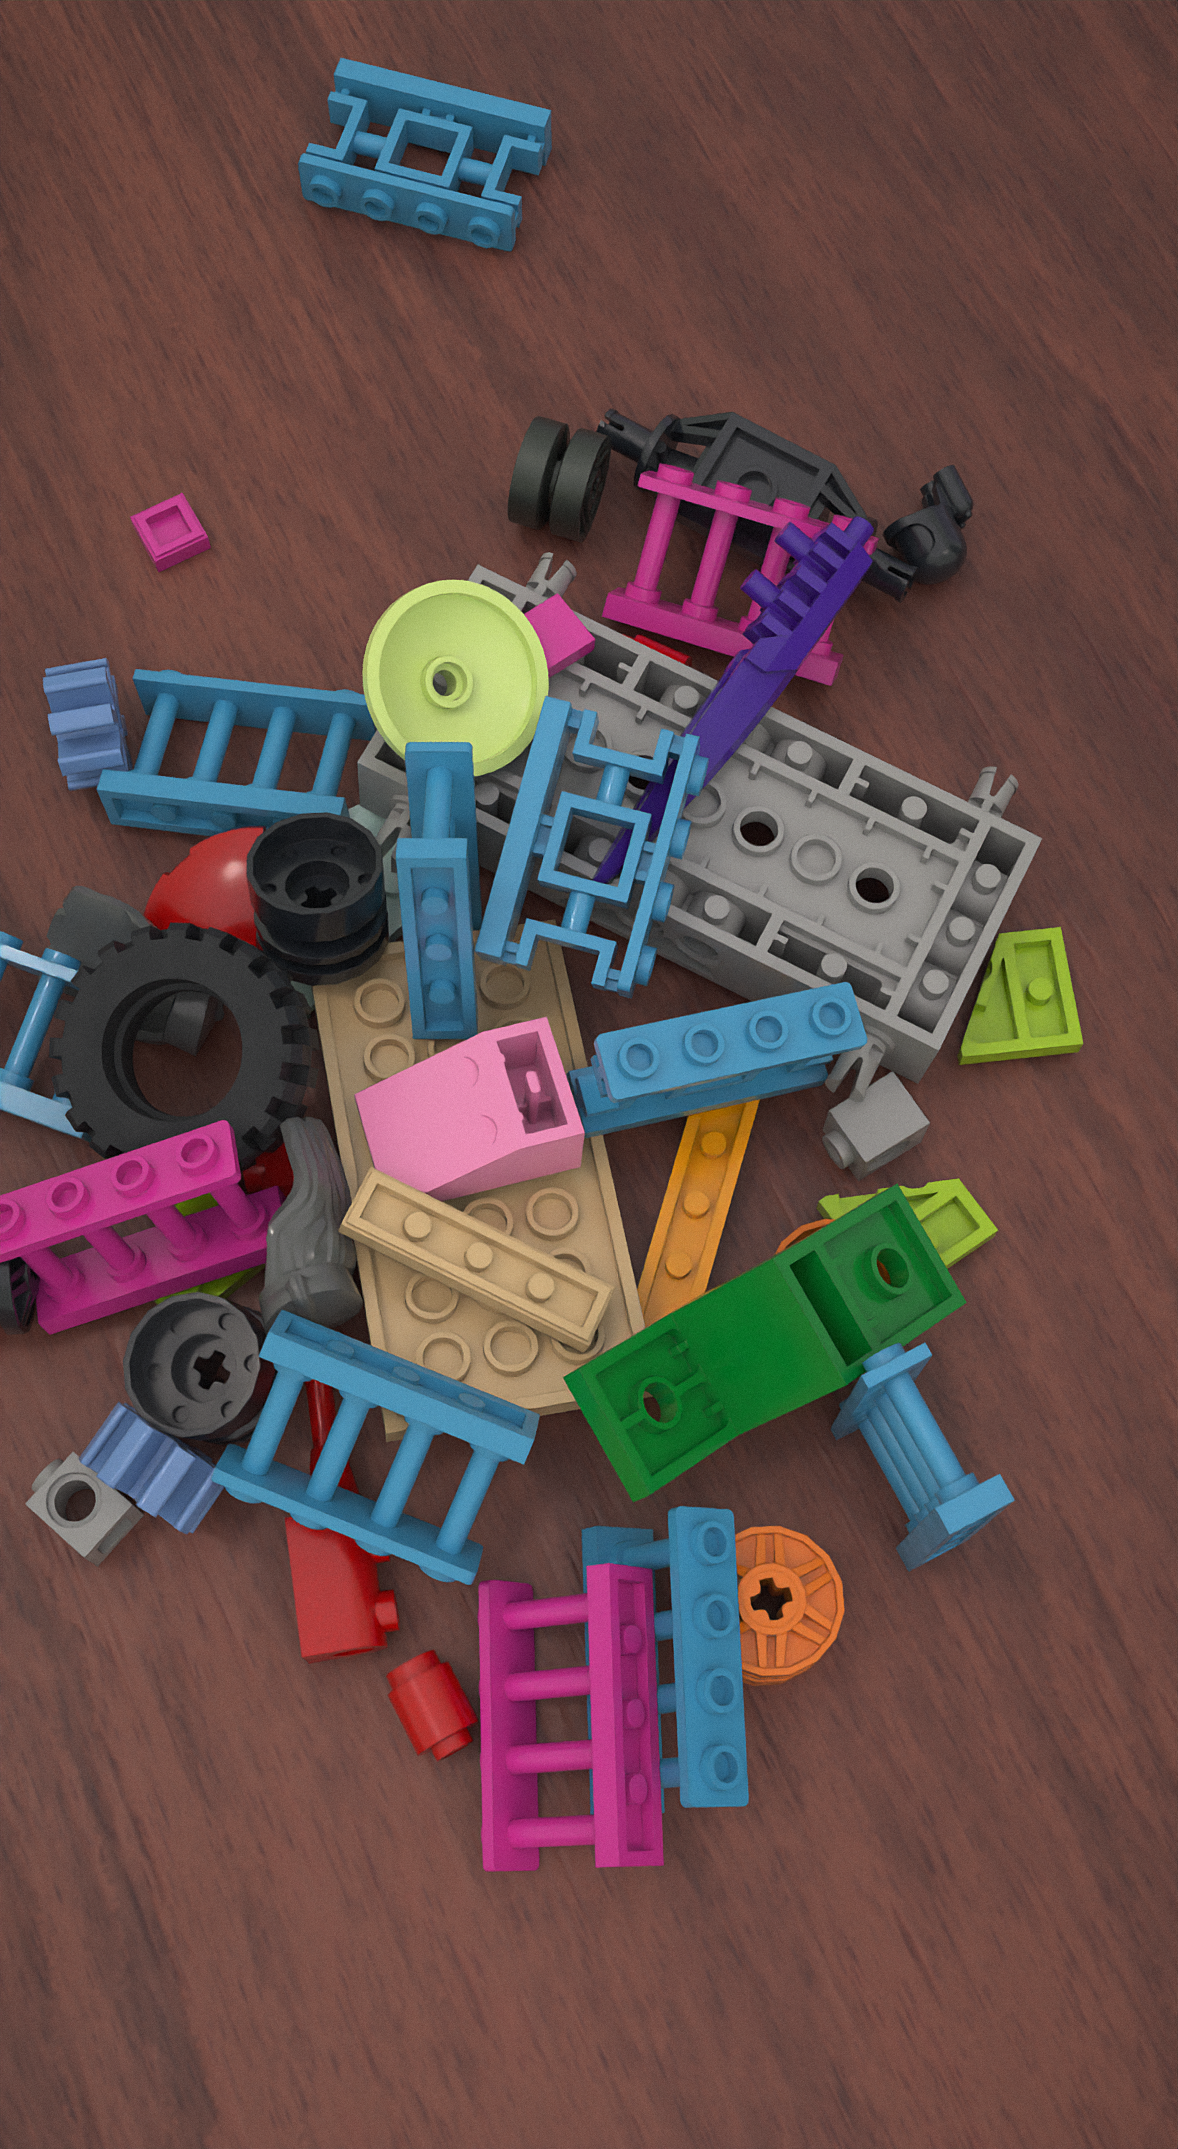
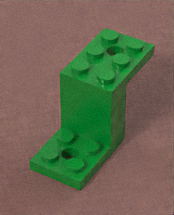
M897 1183L801 1241L687 1302L565 1375L563 1379L634 1503L651 1495L738 1435L848 1385L866 1372L862 1365L865 1360L891 1345L901 1343L903 1347L967 1302ZM877 1260L888 1271L890 1284H887L881 1277L877 1267ZM644 1391L651 1394L660 1407L661 1417L659 1422L653 1419L645 1409L643 1401Z

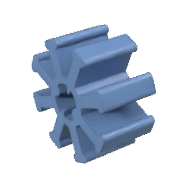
M103 658L46 668V677H43V688L52 712L47 714L51 735H56L58 763L62 776H67L69 791L97 787L103 769L124 772L132 770V758L125 736L128 735L124 715L120 714L118 687L115 676L111 675L108 659Z
M119 1401L78 1458L80 1463L98 1473L96 1477L106 1485L128 1494L135 1499L136 1505L154 1517H157V1515L161 1516L175 1529L185 1534L189 1532L194 1533L225 1487L211 1480L216 1464L211 1462L213 1459L198 1448L183 1442L175 1435L158 1431L137 1414L133 1406Z

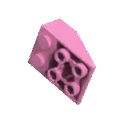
M547 1017L481 1032L354 1094L374 1168L441 1202L581 1167L585 1132Z

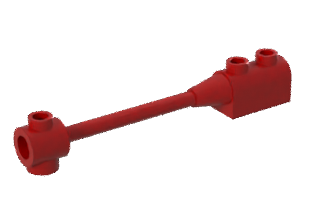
M283 1143L275 1152H264L256 1158L257 1164L243 1171L248 1194L278 1185L286 1198L288 1197L293 1187L294 1174L285 1143ZM314 1379L305 1381L313 1441L309 1462L311 1476L336 1417L333 1387ZM348 1459L338 1487L361 1495ZM286 1517L285 1526L301 1657L310 1664L373 1653L388 1648L386 1633L400 1631L399 1612L395 1590L380 1591L377 1564L391 1562V1555L379 1556L369 1553L358 1546L351 1537L328 1528L323 1530L311 1529L299 1524L292 1517Z

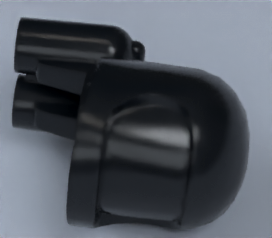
M955 465L942 468L933 475L934 480L920 488L923 496L921 500L922 510L896 520L882 534L886 544L895 548L901 554L905 563L919 568L915 582L922 585H934L948 580L961 569L966 561L967 544L961 529L966 526L965 522L972 516L971 511L973 510L974 502Z

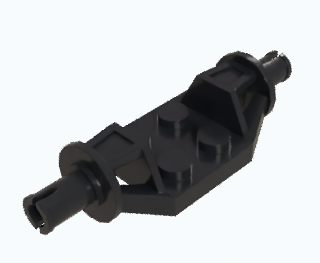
M611 408L604 415L605 419L609 420V424L601 420L596 430L598 433L611 437V450L637 463L633 486L642 493L649 492L655 500L658 492L637 485L641 473L646 471L657 472L659 464L663 463L694 472L692 483L715 489L717 480L747 487L752 490L750 500L773 506L776 497L807 505L810 507L808 517L823 522L828 521L830 511L834 515L849 518L862 517L874 528L871 536L875 537L878 521L870 516L867 517L835 464L734 412L683 419L670 414L652 431ZM678 442L706 446L699 458L676 450ZM681 499L675 521L708 538L716 509ZM738 517L730 550L762 566L773 526ZM876 548L875 552L869 555L873 562L862 581L901 603L907 596L906 588H912L919 568L914 565L911 566ZM791 555L785 575L790 573L795 566L793 563L795 559Z

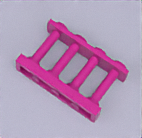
M660 463L657 472L646 471L641 473L637 485L658 492L634 582H627L626 589L618 587L608 593L602 617L730 656H735L740 650L751 649L754 644L742 633L761 614V607L752 600L748 616H741L740 623L717 617L719 608L714 606L738 517L773 526L760 573L776 586L784 577L790 555L774 542L784 526L791 521L803 533L812 538L815 533L830 523L808 517L810 507L807 505L776 497L773 506L750 500L752 490L747 487L717 480L715 489L692 483L694 472ZM681 499L716 509L691 599H684L683 606L661 600L662 591L657 588ZM834 515L832 523L844 531L853 518ZM870 536L863 546L868 555H872L875 552L879 538ZM833 622L796 672V676L832 686L838 676L844 657L843 654L831 651L833 642L828 639Z
M221 1120L0 1195V1263L20 1257L40 1277L39 1290L36 1295L38 1324L51 1335L266 1263L268 1223L274 1213L284 1203L286 1196L278 1185L250 1195L245 1194L238 1185L241 1173L234 1130L228 1121ZM210 1193L219 1204L218 1206L185 1217L174 1205ZM144 1214L156 1225L155 1227L125 1237H121L112 1227V1225ZM82 1235L93 1246V1248L63 1258H59L49 1248V1246Z
M613 1563L586 1566L587 1593L533 1600V1587L527 1583L502 1580H485L479 1583L477 1618L480 1658L481 1841L483 1868L486 1872L535 1871L539 1868V1847L595 1845L596 1868L664 1866L652 1569ZM588 1622V1666L535 1671L534 1628ZM590 1695L592 1739L537 1743L536 1700ZM593 1769L594 1814L538 1817L537 1773Z

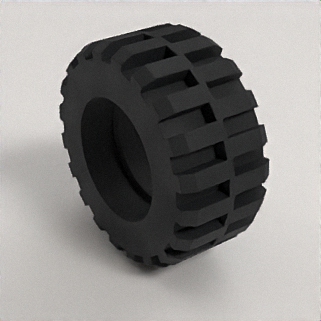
M170 923L168 929L160 930L150 925L132 931V941L126 944L115 940L111 941L97 951L98 957L102 962L95 969L82 965L72 978V984L80 990L73 1002L60 999L54 1016L56 1019L65 1021L63 1037H50L49 1058L61 1060L63 1072L62 1074L54 1075L51 1079L56 1097L68 1098L73 1107L66 1112L65 1116L75 1132L88 1133L92 1137L89 1147L104 1159H109L197 1128L226 1120L234 1130L240 1172L256 1165V1158L264 1152H275L284 1143L279 1125L288 1118L297 1116L301 1119L303 1118L308 1109V1106L302 1104L307 1087L315 1088L319 1069L311 1067L312 1051L320 1050L317 1030L309 1027L306 1017L312 1011L305 995L296 991L291 984L293 977L281 964L267 957L264 951L229 933L212 927L204 929L191 923ZM185 991L209 994L225 1004L232 1011L238 1023L242 1038V1060L237 1078L226 1096L209 1111L194 1116L167 1114L148 1102L137 1083L133 1067V1049L137 1033L147 1015L168 997Z

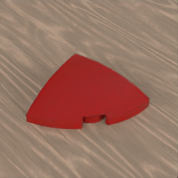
M266 826L234 828L217 833L191 847L189 856L181 861L171 873L165 872L161 876L148 899L143 916L160 930L168 929L170 923H191L204 929L212 927L258 948L254 926V909L250 901L246 876L247 854L256 838L266 831Z

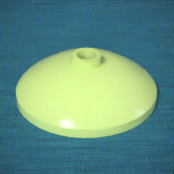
M465 580L436 581L415 588L402 595L387 608L377 621L370 634L363 659L362 674L365 700L371 718L386 743L405 760V746L409 742H469L473 746L474 777L488 774L504 767L524 751L534 738L545 696H548L549 677L543 647L533 626L510 600L497 591L475 582ZM436 673L442 675L447 683V690L443 696L438 694L433 687V678Z

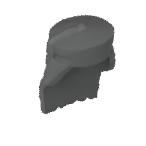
M74 886L63 900L64 908H59L52 919L46 935L51 945L46 948L81 961L80 968L84 965L95 969L102 962L98 957L97 951L113 940L126 944L132 941V931L150 925L156 926L139 911L114 897L100 894L84 886ZM65 986L63 993L76 997L79 990ZM185 991L174 994L159 1003L147 1015L139 1028L135 1041L160 1045L167 1043L196 1057L215 1023L223 1019L224 1004L215 997L201 992Z
M298 1116L292 1117L279 1125L293 1169L294 1181L290 1194L268 1223L266 1235L267 1255L264 1273L265 1288L259 1295L262 1322L266 1336L281 1310L333 1329L352 1319L360 1312L363 1306L362 1297L352 1277L355 1273L357 1260L352 1238L338 1232L352 1204L349 1186L342 1162L335 1150L327 1128L320 1119H314L313 1117L305 1116L302 1119Z

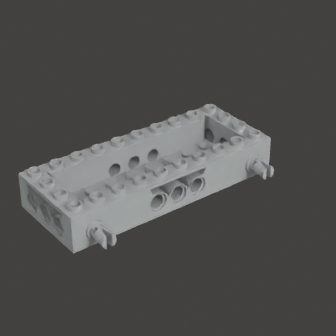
M548 552L541 556L539 564L526 587L480 565L476 566L468 581L497 591L510 600L524 614L557 593L562 597L569 584L574 581L577 572L574 566L566 560L553 577L548 580L552 571L553 553ZM573 611L595 638L594 650L549 678L548 697L571 702L572 708L584 711V709L598 713L599 725L593 745L653 760L661 729L673 731L674 735L680 736L718 681ZM436 673L433 678V687L442 696L446 693L447 683L442 675ZM771 707L736 752L702 789L700 796H696L684 809L681 819L692 821L689 839L682 860L673 857L670 859L664 882L675 884L671 905L665 923L653 921L647 945L657 948L658 955L751 1001L848 982L854 992L866 1032L867 1043L861 1049L841 1053L831 1074L827 1076L825 1085L834 1093L850 1070L854 1069L856 1070V1076L849 1099L855 1102H862L879 1065L917 1084L919 1083L940 1050L1042 838L1002 819L1012 795L1016 793L1019 787L1018 781L1012 774L997 794L991 796L990 790L997 767L989 766L983 768L967 802ZM377 730L357 762L359 799L361 807L386 819L375 839L382 849L383 857L395 845L391 855V872L397 873V838H412L405 760L386 743ZM571 733L549 810L548 815L555 817L562 791L596 800L604 769L575 762L572 752L577 734ZM533 739L519 756L504 767L491 773L474 777L479 866L495 874ZM628 781L621 806L633 809L644 790L632 786ZM573 815L558 872L592 880L622 827ZM749 822L763 823L772 830L775 840L766 846L752 845L742 837L740 828ZM658 836L652 841V843L657 842ZM536 858L528 890L566 908L569 898L568 893L539 885L537 878L543 859ZM622 871L607 885L618 887ZM863 878H875L881 881L888 889L889 899L881 903H871L864 900L857 892L856 882ZM635 884L629 909L595 901L590 921L630 940L644 886Z

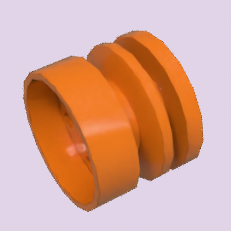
M782 1526L750 1527L735 1534L743 1683L752 1686L778 1685L805 1673L836 1640L845 1612L843 1585L830 1556L807 1535ZM761 1586H767L771 1596L783 1595L786 1601L777 1612V1620H770L766 1610L754 1611L751 1603L760 1594Z

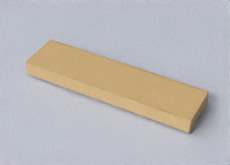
M370 1167L338 1232L583 1353L589 1347L615 1290V1287L373 1167Z

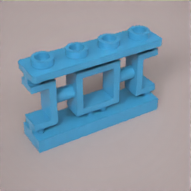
M340 58L333 74L335 92H330L327 101L330 123L345 126L336 149L309 143L306 153L301 155L298 162V170L303 197L323 207H336L367 215L374 220H387L418 228L428 234H442L473 242L483 248L493 247L504 251H512L516 241L515 229L516 227L519 228L522 221V196L506 193L504 190L512 169L539 176L542 165H546L552 149L551 110ZM370 122L391 127L388 136L383 137L367 133ZM412 143L450 153L442 176L400 166L399 164L407 144ZM474 148L496 153L494 163L490 164L471 159ZM357 155L378 159L374 168L375 171L353 166ZM465 181L484 186L481 198L459 193L458 190L461 182Z
M545 696L474 951L482 960L504 966L511 964L528 971L531 970L539 940L599 955L591 982L593 988L616 992L619 996L632 999L636 984L648 986L657 948L647 945L654 920L662 923L666 921L675 884L664 882L671 857L682 860L692 821L681 818L688 794L698 797L701 794L709 758L699 756V736L686 733L685 737L674 735L673 731L665 729L660 731L653 760L593 745L599 725L598 713L584 709V711L572 708L571 702ZM571 733L577 734L572 752L575 762L604 769L596 800L562 791L555 817L548 815L569 738ZM671 758L678 760V765L657 842L652 843L647 841L653 822L652 815L622 807L621 805L629 776L663 784ZM573 815L633 830L618 887L558 872ZM536 858H540L543 860L537 878L539 885L568 893V902L561 927L526 918L520 943L517 944L513 940ZM635 884L643 885L644 889L621 971L612 969L618 949L617 942L586 934L594 903L598 901L629 909Z
M842 982L599 1034L594 1041L597 1055H593L591 1058L592 1066L568 1071L566 1077L585 1132L584 1139L822 1086L828 1076L825 1064L833 1061L832 1055L861 1049L867 1043V1036L852 986L848 982Z

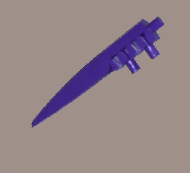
M854 517L844 531L831 522L815 533L811 539L790 521L779 532L774 542L795 559L793 562L795 566L791 572L785 575L776 586L755 569L742 583L740 590L761 607V614L742 633L754 645L751 649L737 652L724 670L725 673L680 735L685 737L687 733L699 736V756L709 758L702 789L718 773L765 716L869 571L873 560L863 546L874 532V528L864 518ZM670 758L663 784L650 781L633 810L652 815L653 822L648 842H652L659 834L678 760ZM688 794L684 809L696 796ZM623 827L620 829L592 881L608 884L622 871L633 830Z

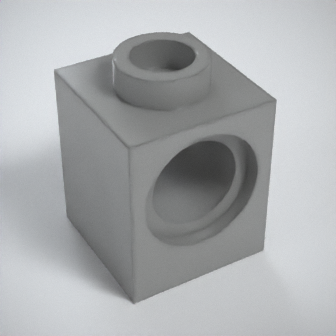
M892 1071L868 1086L866 1096L862 1102H855L848 1098L830 1109L823 1127V1132L826 1135L822 1137V1141L833 1162L840 1169L849 1167L856 1179L860 1181L921 1143L930 1122Z
M72 1452L65 1461L60 1458L56 1459L42 1470L32 1484L31 1489L35 1493L25 1504L79 1554L98 1567L144 1514L116 1489H112L96 1477L98 1473L80 1463L78 1460L79 1456ZM82 1489L94 1490L96 1502L90 1515L80 1521H68L66 1505L69 1498L75 1492Z

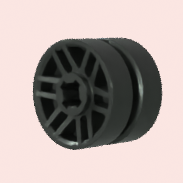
M536 416L524 436L515 463L508 497L509 521L540 530L549 519L552 534L582 542L592 526L603 494L611 457V437L579 428L570 440L568 424Z

